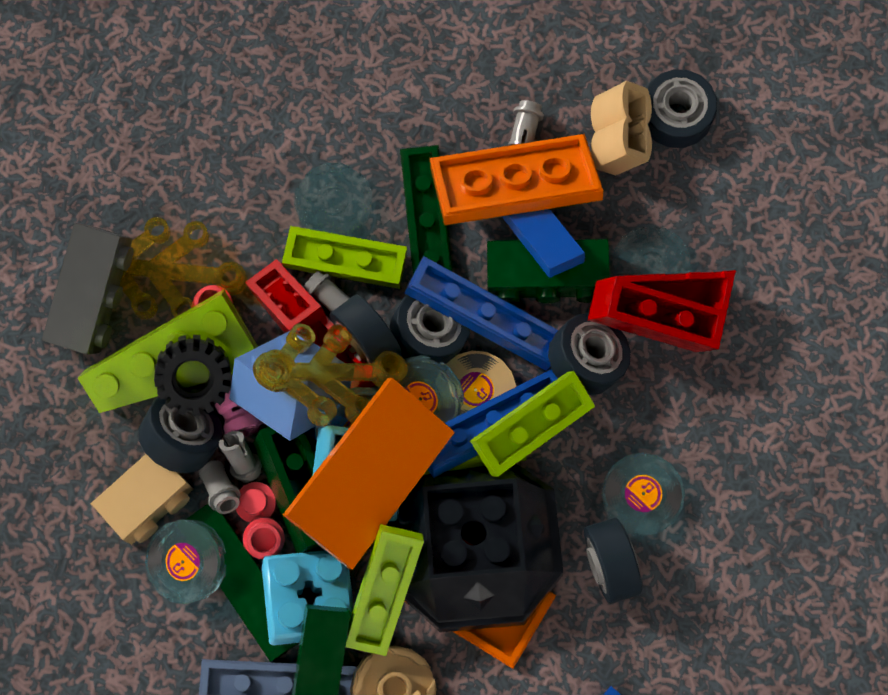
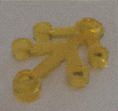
M153 217L146 222L145 232L132 240L130 247L134 250L133 259L128 270L123 271L120 282L123 292L131 301L134 313L141 319H150L157 313L158 304L152 295L142 292L132 276L148 277L171 306V313L174 318L178 316L177 311L180 306L187 304L192 308L195 304L190 298L183 297L171 280L216 284L218 288L224 289L230 296H235L246 288L245 282L248 278L243 267L232 261L224 262L218 268L175 263L194 248H201L208 243L209 232L206 226L199 221L188 223L184 228V235L151 260L136 259L155 243L162 244L170 237L171 230L167 222L163 218ZM161 225L164 227L162 234L158 236L151 235V231L155 226ZM199 229L203 231L201 238L197 240L190 239V235L194 230ZM228 271L236 272L235 279L230 282L224 281L223 275ZM142 301H151V307L147 311L141 312L138 310V306Z
M300 323L294 325L288 333L286 344L281 350L274 349L262 353L253 365V374L261 386L273 392L286 391L308 408V418L317 426H326L337 414L336 404L328 397L317 395L301 381L313 382L345 406V415L353 424L360 415L356 408L363 411L370 400L366 397L358 396L340 381H372L380 388L387 378H394L400 383L408 372L405 360L399 354L392 351L382 352L373 363H331L337 353L344 352L352 341L350 332L345 326L339 324L331 326L323 338L324 344L309 363H295L294 361L299 353L306 352L315 341L314 331L308 325ZM297 335L302 337L304 341L300 340ZM318 408L324 410L326 415L321 413Z

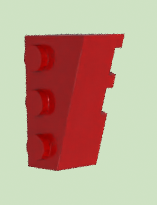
M736 270L681 274L624 275L598 280L595 285L588 321L693 352L719 350Z

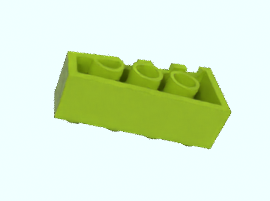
M223 289L85 369L77 379L98 412L102 413L157 397L154 375L158 355L161 351L164 352L166 350V345L170 341L173 343L178 342V337L186 335V339H193L194 334L200 335L201 339L205 341L207 337L214 340V345L217 347L220 345L225 351V356L229 359L231 375L233 374L235 358L259 346ZM199 361L183 363L176 373L178 382L185 388L205 383L210 376L208 368Z

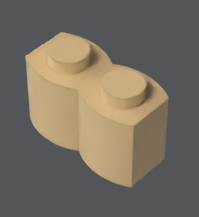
M625 81L595 96L593 99L591 121L595 133L591 141V155L597 170L616 176L649 161L652 151V138L648 123L651 118L652 104L647 88Z

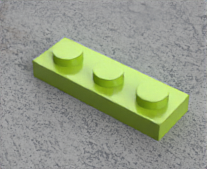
M290 226L282 265L288 269L310 273L320 271L323 275L328 273L332 277L400 289L408 250L406 246Z
M569 371L471 439L470 442L491 476L498 477L593 409L595 405L575 371Z
M380 524L350 617L346 648L383 656L387 655L424 543L421 533Z

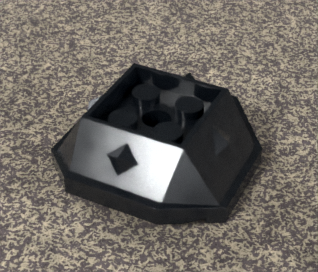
M517 464L498 477L491 476L486 466L447 471L435 478L431 474L423 475L398 508L397 520L388 522V526L423 535L424 543L404 601L421 614L439 632L525 625L536 608L563 576L554 489ZM469 530H479L486 536L485 540L478 545H469L462 538Z

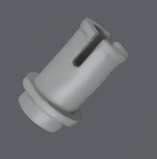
M522 100L519 102V106L514 108L513 114L516 118L508 146L521 144L522 136V144L534 142L538 122L544 118L540 104Z
M317 271L306 282L304 289L331 313L350 299V297L330 281L331 276L328 273L323 275L320 271Z
M231 431L225 434L223 437L229 447L221 439L219 447L231 465V475L243 483L254 481L261 473L262 464L259 456L252 453L242 432Z
M210 461L198 471V474L209 494V506L219 514H228L234 511L240 504L241 493L236 486L231 484L223 463L220 461Z

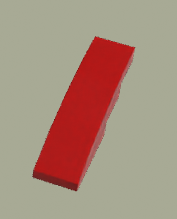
M277 259L245 282L249 290L284 333L292 329L354 369L348 401L360 397L379 382L376 373L364 360H357L354 356L356 352L352 354L349 351L351 344L343 335L339 336L338 332L340 330L325 315L321 305Z

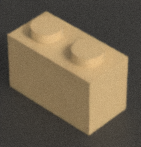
M145 454L90 504L122 540L132 545L136 541L142 543L150 538L158 529L156 523L168 512L173 515L181 510L190 499L188 494L193 488L179 472L163 468Z

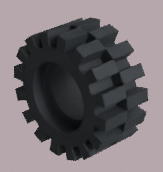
M194 334L193 339H186V335L178 337V342L176 343L170 341L166 345V350L159 353L157 364H155L154 382L160 400L164 398L169 409L172 410L173 407L178 408V414L186 415V411H193V416H200V410L206 409L207 413L213 411L216 403L221 405L224 402L225 393L229 394L231 388L230 380H232L230 362L228 357L225 356L223 348L220 345L218 347L214 345V340L207 337L205 341L201 339L200 335ZM187 361H199L208 368L210 376L203 387L187 389L176 378L178 368Z

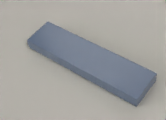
M202 659L199 695H292L297 664ZM357 666L342 667L338 695H351L350 686L353 672Z

